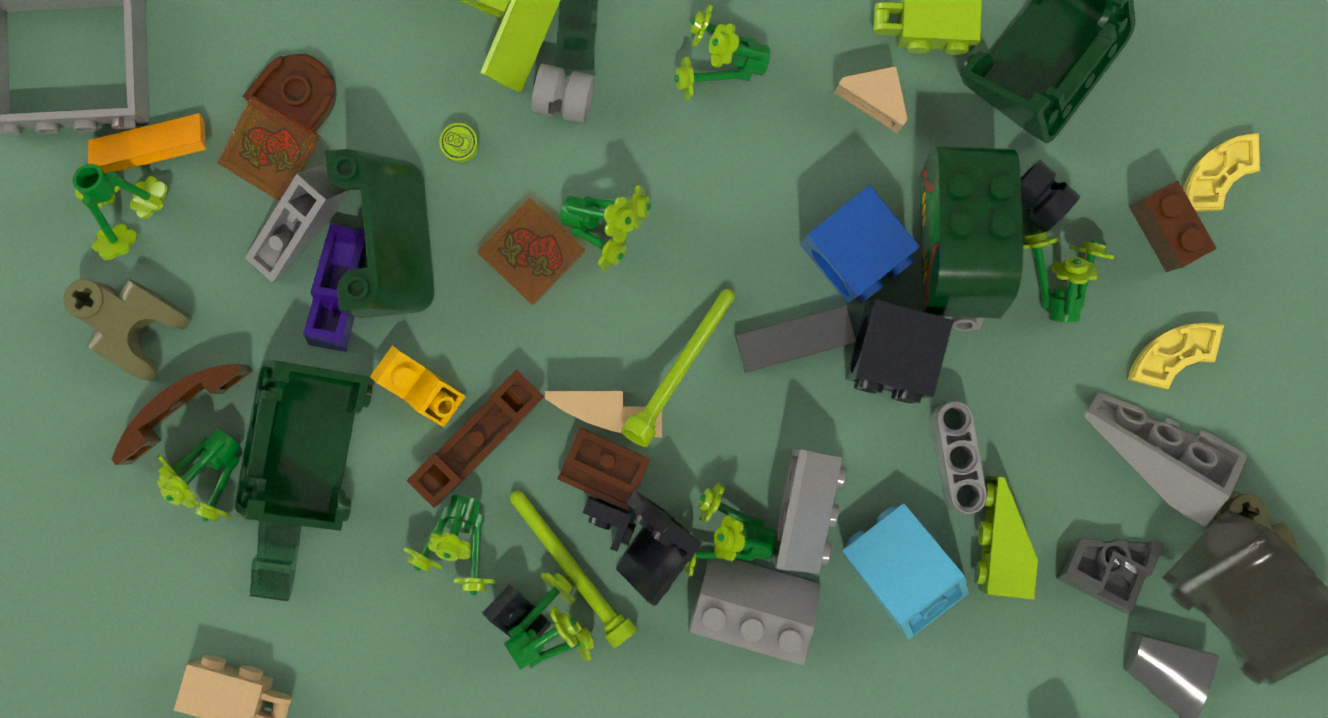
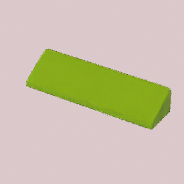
M511 0L480 73L499 86L521 92L561 0Z

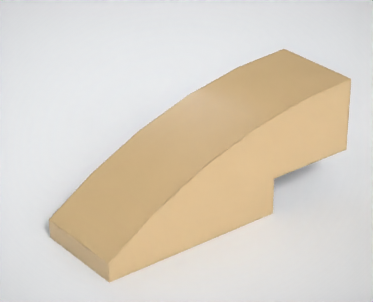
M545 391V399L562 411L586 423L618 433H622L621 429L630 416H635L637 412L642 413L646 407L624 406V391ZM661 411L655 420L657 426L654 429L656 431L654 437L662 438Z

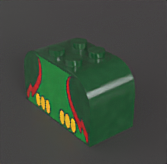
M932 146L921 170L923 312L948 317L1001 319L1016 299L1023 269V231L1020 162L1015 149Z

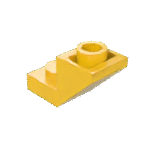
M393 345L369 376L377 384L404 399L418 413L443 428L466 398L456 388Z

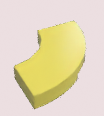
M1259 133L1246 134L1229 139L1208 151L1195 164L1187 177L1183 190L1196 212L1223 210L1226 193L1233 182L1244 175L1260 171Z
M1193 323L1179 326L1160 334L1139 353L1129 371L1127 380L1163 390L1169 389L1175 375L1184 367L1196 362L1212 363L1216 361L1224 325Z

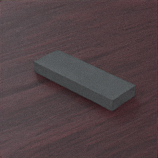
M847 305L735 335L745 373L857 342Z

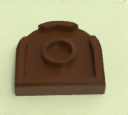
M293 54L277 57L270 62L242 97L281 128L287 127L290 129L297 140L305 146L332 112L336 102L337 90L332 74L318 59L307 54Z

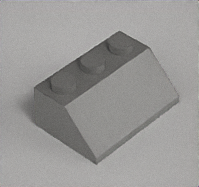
M796 448L792 449L776 529V546L770 559L777 569L820 574L821 565L827 566L831 553V543L826 542L829 526L835 527L839 512V505L833 504L836 488H843L846 477V466H841V457Z
M707 559L689 622V632L804 666L815 627L821 584L738 559L733 561Z

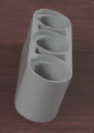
M952 401L938 404L931 414V426L944 499L951 509L965 514H973L984 507L987 496L973 415L968 406L961 402ZM950 408L955 409L960 417L958 426L952 430L948 429L943 422L944 413ZM960 446L965 450L966 461L961 467L956 468L950 461V454L955 447ZM969 485L973 491V498L969 504L961 506L957 500V492L962 486Z

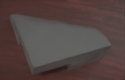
M1079 539L1066 557L1056 578L1128 614L1134 609L1145 578L1152 575L1164 544L1159 541L1137 543L1128 542V540L1101 542L1098 539Z
M1132 632L1124 670L1134 679L1141 682L1156 698L1177 713L1180 718H1198L1211 687L1219 656L1214 653L1175 644L1171 641Z

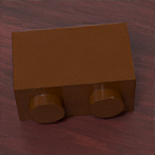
M1179 181L1167 185L1129 206L1166 272L1185 267L1217 249Z

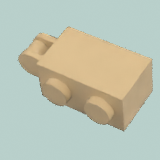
M203 655L202 658L187 664L174 707V711L199 718H286L292 697L288 694L271 690L274 678L264 676L263 670L248 665L236 668L225 665L226 660L224 658L214 655ZM267 701L274 703L272 712L265 710Z

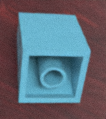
M903 503L897 509L890 507L877 518V524L867 532L861 530L850 537L846 542L847 547L842 552L898 628L910 640L967 596L969 591L964 574Z

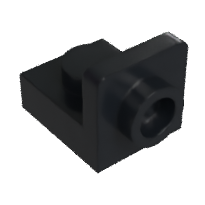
M590 495L582 512L590 516L588 522L606 530H610L611 525L619 527L611 545V550L617 552L621 543L628 546L637 525L630 522L633 512Z
M509 584L482 614L490 623L511 638L508 631L517 626L533 610L535 605ZM541 613L525 632L527 633L533 629L537 636L540 637L551 626V623Z

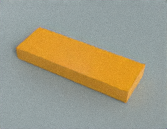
M197 113L88 140V164L98 165L105 173L117 172L206 150L205 121L201 114Z

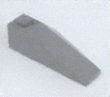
M1100 392L1084 415L1091 425L1171 507L1178 510L1186 518L1194 520L1204 527L1207 526L1229 499L1248 457L1245 453L1210 433L1202 430L1197 435L1179 429L1178 421L1166 418L1164 422L1147 417L1146 412L1142 408Z

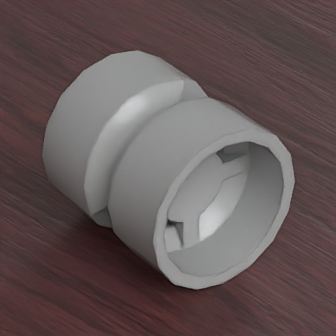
M542 63L533 89L532 113L554 117L557 113H561L566 121L585 124L593 99L595 75L573 71L570 75H566L563 68Z

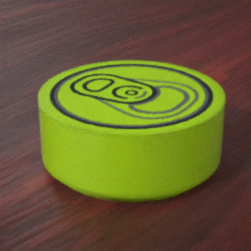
M453 123L447 126L440 135L439 144L441 151L453 162H468L478 152L479 139L474 130L464 123Z

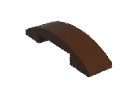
M221 365L196 372L172 384L148 402L134 417L122 434L111 460L115 465L132 464L161 442L153 428L205 388L210 394L222 395L253 371L248 365Z
M516 369L490 396V399L406 481L435 508L512 433L544 396Z

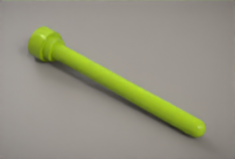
M724 289L720 293L642 413L637 412L635 416H630L622 427L621 432L635 444L648 447L656 435L654 429L657 423L655 420L733 303L735 294L732 290Z
M518 490L512 492L510 501L605 624L603 627L607 633L604 636L613 649L621 645L638 630L629 617L625 619L621 613L617 615L525 494Z

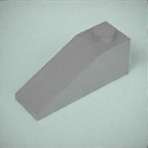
M323 165L297 173L248 251L245 259L272 283L276 282L333 218L350 190H343L335 186L328 178L326 167Z

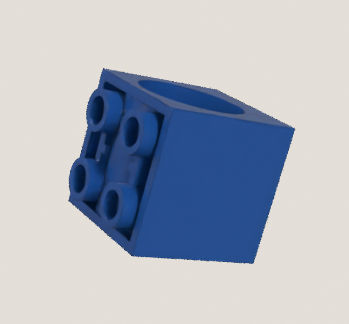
M870 185L807 234L800 244L847 304L855 298L862 303L884 286V283L880 280L884 275L892 279L915 261L911 254L920 247Z

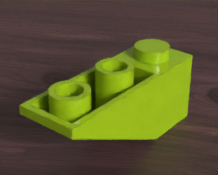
M990 475L989 483H985L987 493L984 505L987 506L985 522L980 523L978 529V543L983 545L982 558L977 560L975 564V583L979 584L978 590L987 595L1034 600L1038 567L1037 556L1005 477Z

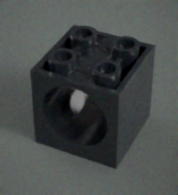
M877 299L872 301L863 310L856 337L857 342L853 348L846 380L855 382L854 389L876 394V392L882 393L883 390L891 391V399L904 403L920 404L921 399L934 398L954 320Z

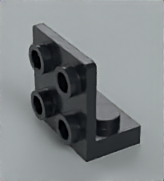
M634 490L626 503L637 512L634 519L645 528L616 566V570L648 603L656 606L669 591L671 585L687 563L692 560L702 542L665 509L637 490Z

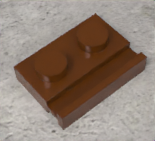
M580 428L557 479L628 511L630 505L626 501L633 491L638 489L651 459Z

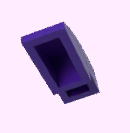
M335 224L329 225L310 291L313 300L303 332L310 346L347 351L355 316L339 311L338 283L341 277L348 271L364 268L366 241L363 229Z

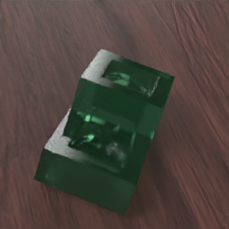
M599 0L560 1L559 27L557 29L556 67L594 70Z
M259 521L257 555L252 560L251 597L289 601L296 572L301 526Z

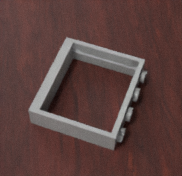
M0 0V135L19 136L22 135V130L35 129V132L40 134L60 133V128L73 127V130L79 132L98 131V126L111 125L113 129L132 130L136 128V124L150 123L145 0ZM124 6L127 108L10 114L7 12Z

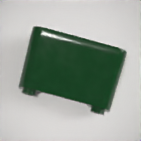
M1032 0L992 54L986 51H979L966 59L960 73L963 84L1030 135L1044 143H1050L1060 133L1129 41L1136 22L1134 1Z
M351 149L325 151L326 171L330 181L343 190L359 189L361 191L368 268L350 270L341 277L338 283L339 311L358 318L418 313L426 310L434 300L435 291L422 172L415 164L406 160Z
M266 358L263 360L259 370L235 498V509L241 516L248 520L341 531L343 521L349 519L351 512V499L346 498L345 491L341 487L355 413L359 414L363 407L370 405L372 398V385L368 384L370 377Z

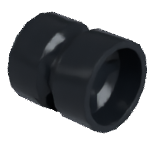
M1040 159L1021 177L1022 210L1028 209L1030 211L1029 219L1042 231L1047 232L1071 210L1081 196L1066 182L1057 183L1055 181L1056 173Z

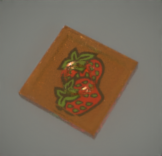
M251 96L218 164L280 201L295 175L304 170L321 136L258 97Z
M529 198L477 253L534 306L584 254L585 249Z

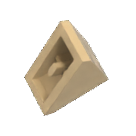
M896 66L843 77L834 92L895 133H898L908 120Z

